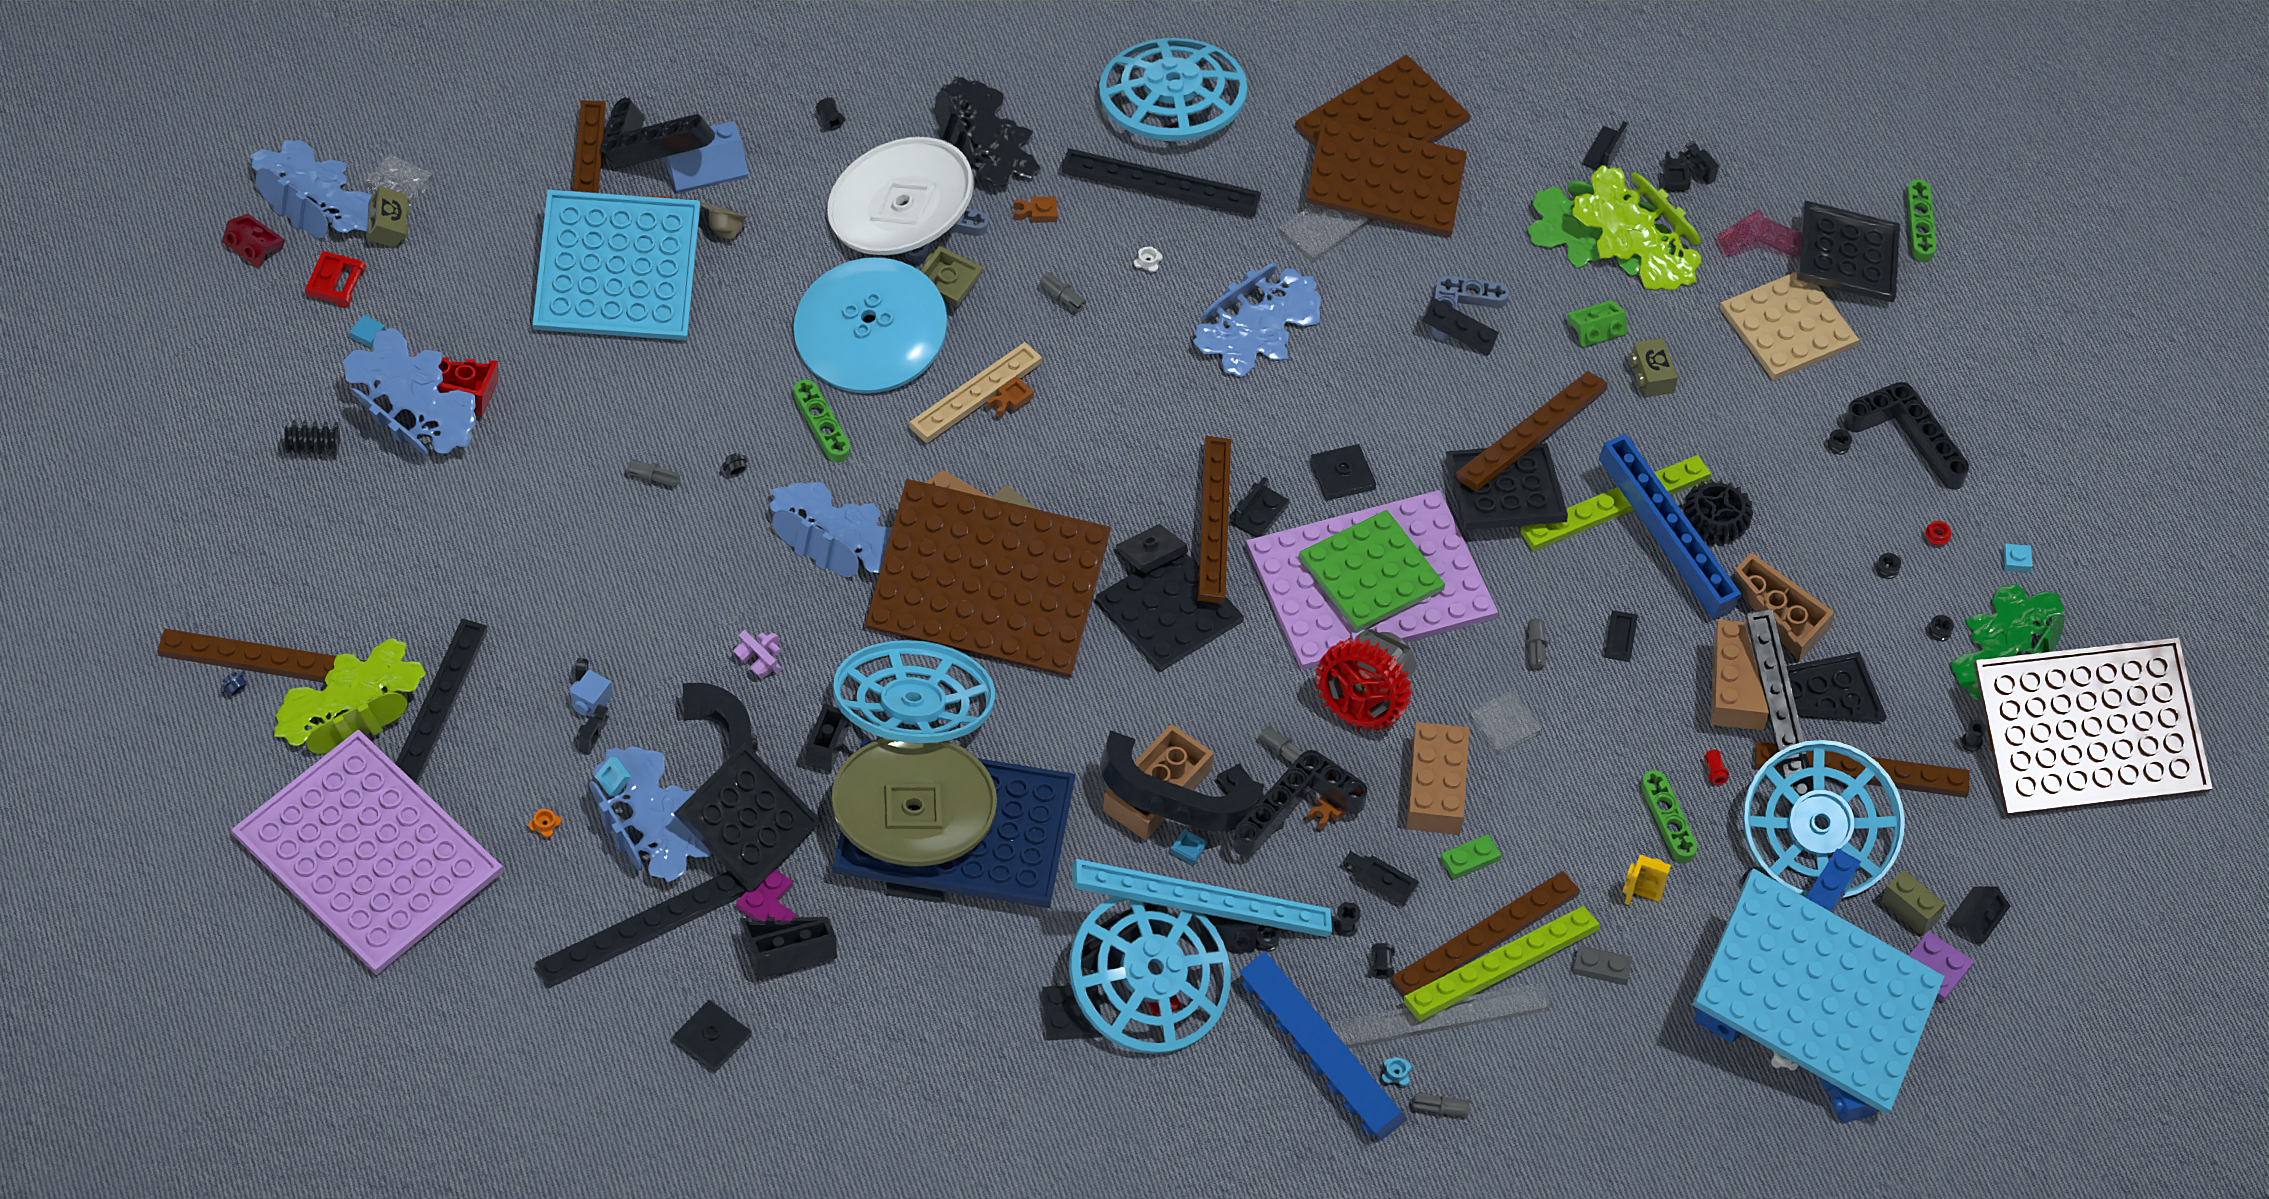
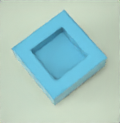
M2005 544L2003 549L2004 571L2030 573L2032 569L2031 546Z
M610 757L595 777L609 796H617L630 780L631 775L617 757Z

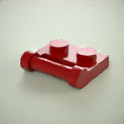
M322 251L306 285L305 295L334 302L342 308H348L352 301L351 295L360 275L364 274L367 266L361 260ZM344 269L350 270L351 272L342 292L336 291L335 289Z

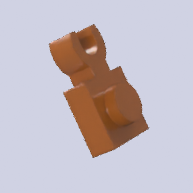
M1031 197V202H1026L1022 199L1014 200L1013 209H1021L1020 211H1014L1015 220H1024L1027 217H1032V223L1057 222L1056 197Z
M1016 376L998 389L997 396H992L988 399L987 408L991 409L993 406H999L996 409V416L1002 417L1008 407L1015 411L1033 399L1034 391Z
M1321 796L1317 800V807L1309 810L1307 819L1310 821L1314 817H1320L1321 820L1318 822L1317 828L1321 830L1326 827L1330 817L1338 821L1347 812Z

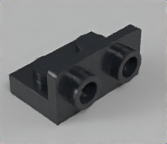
M1263 477L1259 483H1254L1248 492L1247 498L1244 501L1240 500L1234 509L1236 514L1234 525L1256 538L1264 536L1289 506V499L1268 488L1269 479Z
M1204 914L1220 935L1226 951H1255L1256 923ZM1201 923L1200 941L1204 948L1218 950L1210 932Z

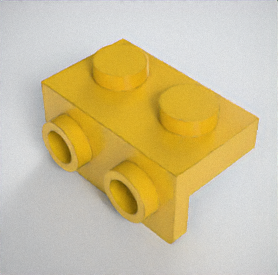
M1640 854L1637 864L1631 863L1626 876L1627 879L1622 893L1627 894L1624 904L1630 905L1634 894L1660 902L1671 865L1664 863L1660 859H1652Z

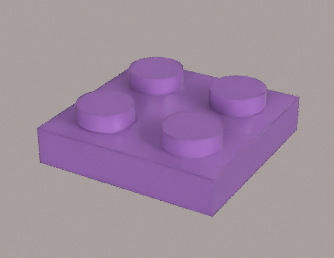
M1929 931L1909 954L1913 959L1945 976L1936 997L1942 1003L1974 964L1972 959Z

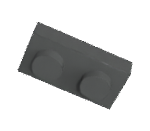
M1579 945L1573 974L1627 985L1633 957Z

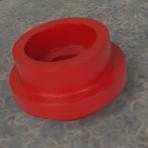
M1934 521L1927 526L1925 537L1931 544L1941 546L1949 542L1951 531L1945 522Z

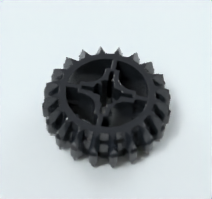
M1710 479L1707 484L1701 481L1698 487L1693 486L1690 493L1686 495L1683 513L1699 535H1703L1704 541L1709 538L1713 539L1714 544L1718 540L1726 544L1728 539L1735 542L1738 536L1743 537L1746 530H1748L1753 517L1752 501L1748 500V493H1741V486L1734 488L1732 481L1727 485L1723 483L1722 479L1718 483Z

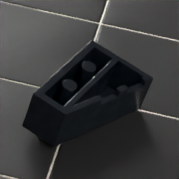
M766 917V921H749L748 918H740L741 941L757 980L837 959L836 935L828 917H792V921H775V917Z

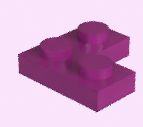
M774 869L752 892L748 890L736 902V909L753 921H766V917H775V921H792V917H797V914L778 901L793 887V881Z

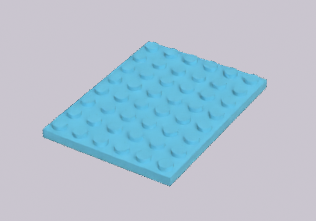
M1753 868L1745 880L1692 1005L1887 1114L1892 1109L1945 976Z

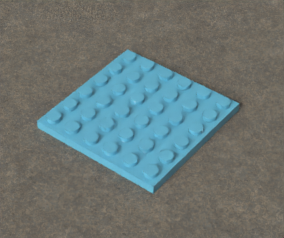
M548 190L533 330L687 341L700 201Z

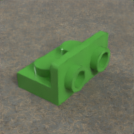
M1613 300L1567 313L1568 323L1579 332V344L1582 347L1627 334L1626 312Z

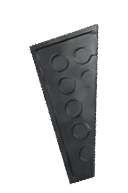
M1860 652L1786 666L1798 715L1885 722L1887 715ZM1712 681L1710 682V686H1709L1711 693H1712Z

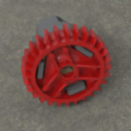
M1367 629L1359 633L1354 640L1348 638L1345 642L1340 640L1336 645L1328 649L1316 668L1317 674L1314 679L1318 682L1315 688L1321 690L1318 698H1324L1326 701L1323 707L1329 706L1331 708L1330 715L1336 713L1339 716L1338 722L1342 719L1346 720L1347 727L1355 724L1358 731L1364 726L1366 732H1369L1372 728L1376 732L1381 728L1387 729L1391 724L1393 725L1398 721L1411 701L1412 690L1409 687L1412 681L1408 679L1416 669L1415 658L1410 647L1400 637L1389 632H1377Z

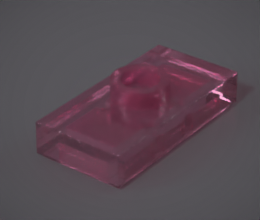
M1759 209L1717 234V237L1725 253L1730 257L1769 234L1772 230Z
M1765 218L1756 241L1798 258L1800 232Z

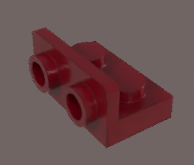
M245 214L227 221L222 242L256 267H260L263 265L266 254L283 248L285 239L250 214Z

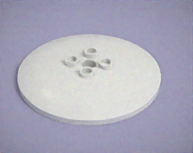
M910 137L885 143L856 159L838 178L828 200L829 222L836 236L845 245L859 252L873 255H892L914 250L940 237L962 216L973 193L974 178L972 169L966 157L959 149L939 139Z

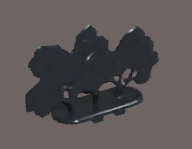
M955 76L953 83L943 85L935 98V115L940 127L938 132L942 141L946 140L947 143L959 149L966 157L971 169L974 165V157L981 160L982 165L978 171L979 176L987 181H991L994 186L1010 184L1013 172L1021 176L1033 178L1041 170L1033 155L1020 149L1022 144L1030 142L1033 131L1024 126H1017L1016 122L1008 118L999 119L995 115L1004 103V94L995 88H990L978 80L968 81L964 77ZM957 97L961 98L959 102L956 101ZM967 102L969 107L964 111H960L959 109H962L960 105ZM964 113H968V114L970 115V117H967V116H965V115H963V114H964ZM959 115L970 122L971 128L969 131L965 130ZM971 140L977 144V148L973 149ZM980 154H987L989 157L983 158Z

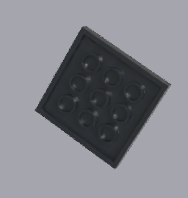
M1805 200L1801 212L1797 280L1893 303L1897 292L1900 223Z
M1548 443L1534 446L1477 492L1456 479L1457 471L1487 448L1446 451V462L1464 530L1567 522L1568 513Z
M1187 553L1147 573H1143L1138 569L1098 593L1095 598L1097 604L1159 672H1162L1241 624L1244 619L1243 614L1227 597L1224 604L1198 601L1199 567Z
M746 743L673 813L750 892L821 822L820 818Z

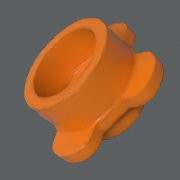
M540 809L535 813L534 820L529 822V829L531 831H538L543 837L549 838L553 835L555 827L561 825V818L557 815L555 816L554 812L549 809Z

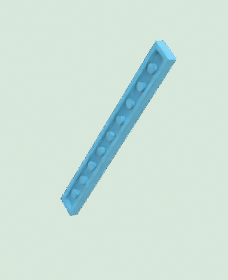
M1076 859L1072 864L1073 888L1323 937H1328L1332 932L1330 908Z

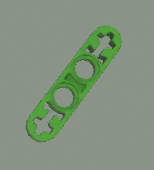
M1914 179L1909 183L1906 194L1911 251L1916 260L1928 262L1932 260L1936 250L1931 188L1926 181ZM1917 190H1919V192L1922 194V195H1921V198H1917V197H1918V191H1917ZM1914 208H1923L1927 213L1919 214ZM1924 227L1928 230V233H1920L1916 228ZM1923 242H1925V251L1921 248Z
M807 379L798 381L794 386V399L829 460L837 463L844 462L850 454L849 441L817 385ZM805 390L807 393H810L809 401L806 393L801 391ZM817 407L822 409L823 413L813 415L809 411ZM828 426L833 428L834 432L824 434L820 429ZM834 441H836L837 448L842 451L839 452L837 449H834Z
M1650 770L1643 777L1641 784L1642 792L1672 857L1679 863H1689L1696 854V841L1666 776L1660 771ZM1650 781L1659 784L1657 790L1654 784H1649ZM1666 801L1671 805V808L1669 810H1662L1657 806V803ZM1669 823H1676L1681 827V830L1679 832H1672L1667 828V825ZM1681 844L1685 850L1689 849L1688 853H1685L1682 849L1679 850Z

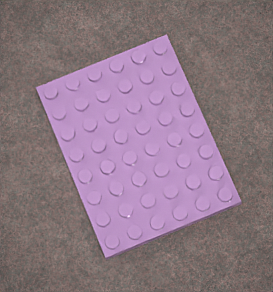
M1440 490L1246 540L1245 547L1301 671L1317 667L1320 659L1330 647L1336 645L1340 640L1343 642L1348 638L1354 640L1359 633L1367 629L1393 633L1407 643L1498 617V610ZM1384 510H1388L1443 580L1445 588L1443 591L1356 633L1300 560L1299 553L1328 537Z
M359 729L231 829L233 836L376 975L504 872L503 866Z

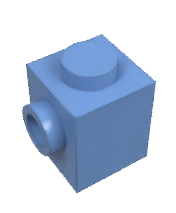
M588 670L582 679L576 681L570 689L571 707L581 715L593 717L598 704L605 706L612 697V682Z

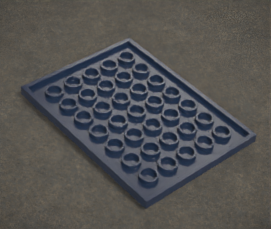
M862 740L860 748L874 741ZM977 758L985 766L994 782L997 806L990 830L973 849L948 862L929 866H905L886 862L865 853L855 846L841 830L832 873L1050 908L1076 774ZM910 805L907 807L909 810L912 811L920 809V807L917 805Z

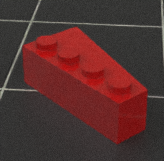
M441 357L439 369L442 371L443 381L437 386V390L440 393H449L455 390L472 393L475 396L474 413L476 417L482 418L498 384V361L489 360V364L476 363V359H465V362L449 361L447 357Z

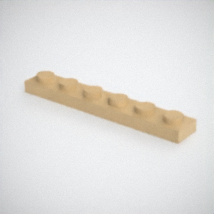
M1026 342L1022 343L911 420L909 428L927 444L982 406L990 397L996 396L998 389L1016 376L1022 378L1042 364V357Z

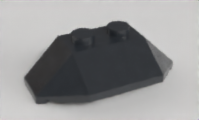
M1143 902L1145 912L1168 913L1167 906ZM1132 907L1114 915L1099 926L1109 931L1121 919L1134 914ZM1149 920L1152 933L1160 935L1164 922ZM1137 922L1126 926L1117 934V936L1129 943H1133L1136 939L1142 937ZM1089 933L1084 940L1081 952V967L1098 972V954L1103 941ZM1112 945L1107 956V970L1120 968L1121 959L1124 954ZM1072 946L1070 947L1069 952H1067L1065 955L1068 961H1070V952Z

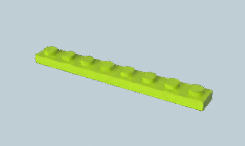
M1698 455L1654 472L1670 495L1700 484L1701 481L1710 480L1711 472ZM1617 487L1566 508L1568 513L1567 522L1524 525L1521 527L1520 533L1534 552L1632 512L1634 508Z
M1582 906L1404 996V1004L1420 1022L1599 931L1600 923Z

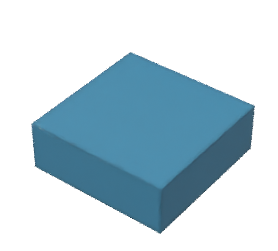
M363 315L349 331V336L372 348L375 333L380 330L386 331L384 324Z
M1183 829L1171 847L1170 854L1194 866L1207 847L1208 841Z

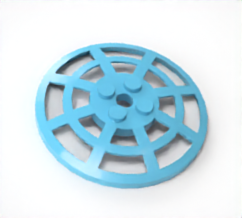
M1161 38L1136 44L1115 56L1105 67L1101 75L1099 93L1105 112L1120 127L1150 139L1183 141L1215 133L1231 123L1242 111L1246 102L1247 81L1243 69L1237 61L1218 47L1192 39ZM1150 48H1154V49H1151V50H1148V51L1143 52L1142 54L1136 56L1135 58H1130V57H1129V56H1131V55H1133V54H1135V53H1137V52H1140V51H1143V50H1146V49H1150ZM1171 52H1185L1192 55L1184 59L1173 57ZM1161 53L1163 58L1153 63L1143 61L1146 57ZM1214 54L1222 58L1237 73L1223 71L1217 61L1209 55ZM1204 59L1214 70H1201L1196 63ZM1117 64L1127 65L1122 73L1121 83L1107 88V78L1112 69ZM1134 67L1145 70L1144 77L1129 80L1130 73ZM1203 79H1217V85L1213 92L1203 87ZM1225 79L1240 82L1238 95L1231 106L1219 98L1224 90ZM1144 86L1148 96L1143 101L1135 95L1132 88ZM1123 91L1128 100L1137 106L1138 109L1130 118L1116 108L1109 96ZM1197 95L1204 98L1203 101L1197 104L1185 106V102L1192 100ZM1159 101L1175 104V108H1164L1153 104ZM1212 104L1223 112L1220 116L1208 122L1189 127L1187 116L1189 114L1202 111ZM1147 112L1161 116H1177L1179 128L1155 127L1143 124L1140 121Z
M901 640L877 643L865 647L846 658L838 667L834 676L833 695L840 711L851 722L874 735L908 743H937L965 736L985 723L994 707L995 688L986 670L969 656L940 644ZM900 654L924 655L938 658L942 661L936 670L920 666H903ZM883 656H889L892 667L877 671L868 677L855 669L869 660ZM954 664L971 674L980 685L965 690L958 681L946 675V673ZM906 674L922 675L930 678L929 680H925L921 678L907 677ZM848 675L861 684L857 691V702L841 698V687ZM890 676H895L896 680L889 682L885 687L876 683ZM943 682L956 693L945 696L944 691L938 684ZM868 689L881 696V703H865V695ZM984 693L986 707L983 714L979 717L967 716L970 706L969 698ZM961 702V709L958 715L944 712L945 705ZM850 709L860 710L874 724L865 721ZM870 711L884 712L891 719L887 722H882ZM937 719L949 721V723L933 729L928 724ZM901 723L918 726L919 730L898 728L897 726ZM960 723H961V724H967V725H965L964 727H961V728H958V729H955V730H952V731L944 732V731H947V730H950V729L956 727V726H957L958 724H960Z
M1805 741L1791 745L1776 753L1754 776L1747 790L1743 805L1744 834L1750 852L1757 864L1767 872L1768 877L1803 897H1806L1810 891L1797 888L1778 876L1787 866L1803 875L1818 878L1828 863V855L1833 854L1837 848L1861 861L1860 867L1868 872L1871 877L1858 886L1848 889L1842 898L1845 899L1869 889L1887 873L1898 856L1904 837L1905 818L1903 805L1898 790L1890 776L1879 763L1866 753L1836 741ZM1813 751V767L1799 770L1785 779L1774 768L1779 762L1792 755ZM1825 751L1848 756L1861 763L1866 769L1856 779H1853L1839 770L1824 767ZM1766 775L1775 785L1776 789L1768 801L1765 817L1750 816L1754 794L1761 780ZM1813 776V791L1801 797L1790 786L1800 779ZM1824 776L1837 779L1848 785V787L1840 796L1834 792L1824 790ZM1873 776L1879 780L1886 791L1892 806L1893 816L1877 817L1874 804L1867 791L1863 788ZM1781 794L1793 805L1789 818L1773 817L1776 803ZM1856 794L1865 806L1868 816L1866 818H1854L1853 812L1848 805V802ZM1815 817H1825L1828 821V827L1826 829L1817 828L1814 823ZM1751 827L1766 828L1769 842L1779 857L1771 868L1764 862L1756 848ZM1894 827L1890 851L1879 868L1866 857L1874 846L1877 828ZM1774 828L1789 829L1795 843L1786 852L1780 846ZM1854 829H1868L1867 839L1861 852L1848 842ZM1802 850L1814 854L1817 857L1818 870L1805 867L1793 859Z
M1113 896L1101 903L1086 917L1074 937L1070 952L1069 973L1071 986L1076 1001L1085 1017L1107 1039L1121 1047L1136 1052L1161 1054L1186 1048L1201 1039L1213 1028L1227 1004L1231 980L1228 954L1217 930L1203 913L1182 909L1178 918L1161 912H1145L1141 901ZM1129 900L1134 914L1121 919L1109 931L1094 924L1097 918L1108 908L1121 901ZM1192 914L1210 932L1219 952L1206 953L1199 937L1187 926ZM1149 920L1163 921L1173 925L1167 937L1153 934ZM1137 922L1142 937L1136 939L1133 943H1129L1117 936V934L1126 926ZM1089 933L1103 942L1098 954V973L1082 977L1081 952L1084 940ZM1182 933L1186 934L1192 941L1198 954L1184 955L1181 948L1176 944ZM1112 945L1124 954L1121 959L1120 968L1107 970V956ZM1149 962H1156L1159 965V975H1154L1149 971ZM1222 963L1224 985L1220 1001L1216 1007L1205 997L1210 981L1209 964ZM1201 965L1202 979L1199 990L1186 982L1188 967ZM1123 979L1127 988L1133 993L1127 1003H1124L1116 994L1111 985L1112 981ZM1099 984L1102 985L1110 1002L1121 1012L1112 1026L1095 1010L1085 988ZM1181 991L1192 1002L1183 1010L1172 1014L1169 998ZM1142 1000L1158 1002L1161 1016H1149L1139 1013L1136 1009ZM1198 1006L1211 1016L1196 1032L1176 1040L1174 1023L1188 1017ZM1130 1019L1145 1025L1163 1026L1165 1042H1144L1128 1037L1121 1032Z

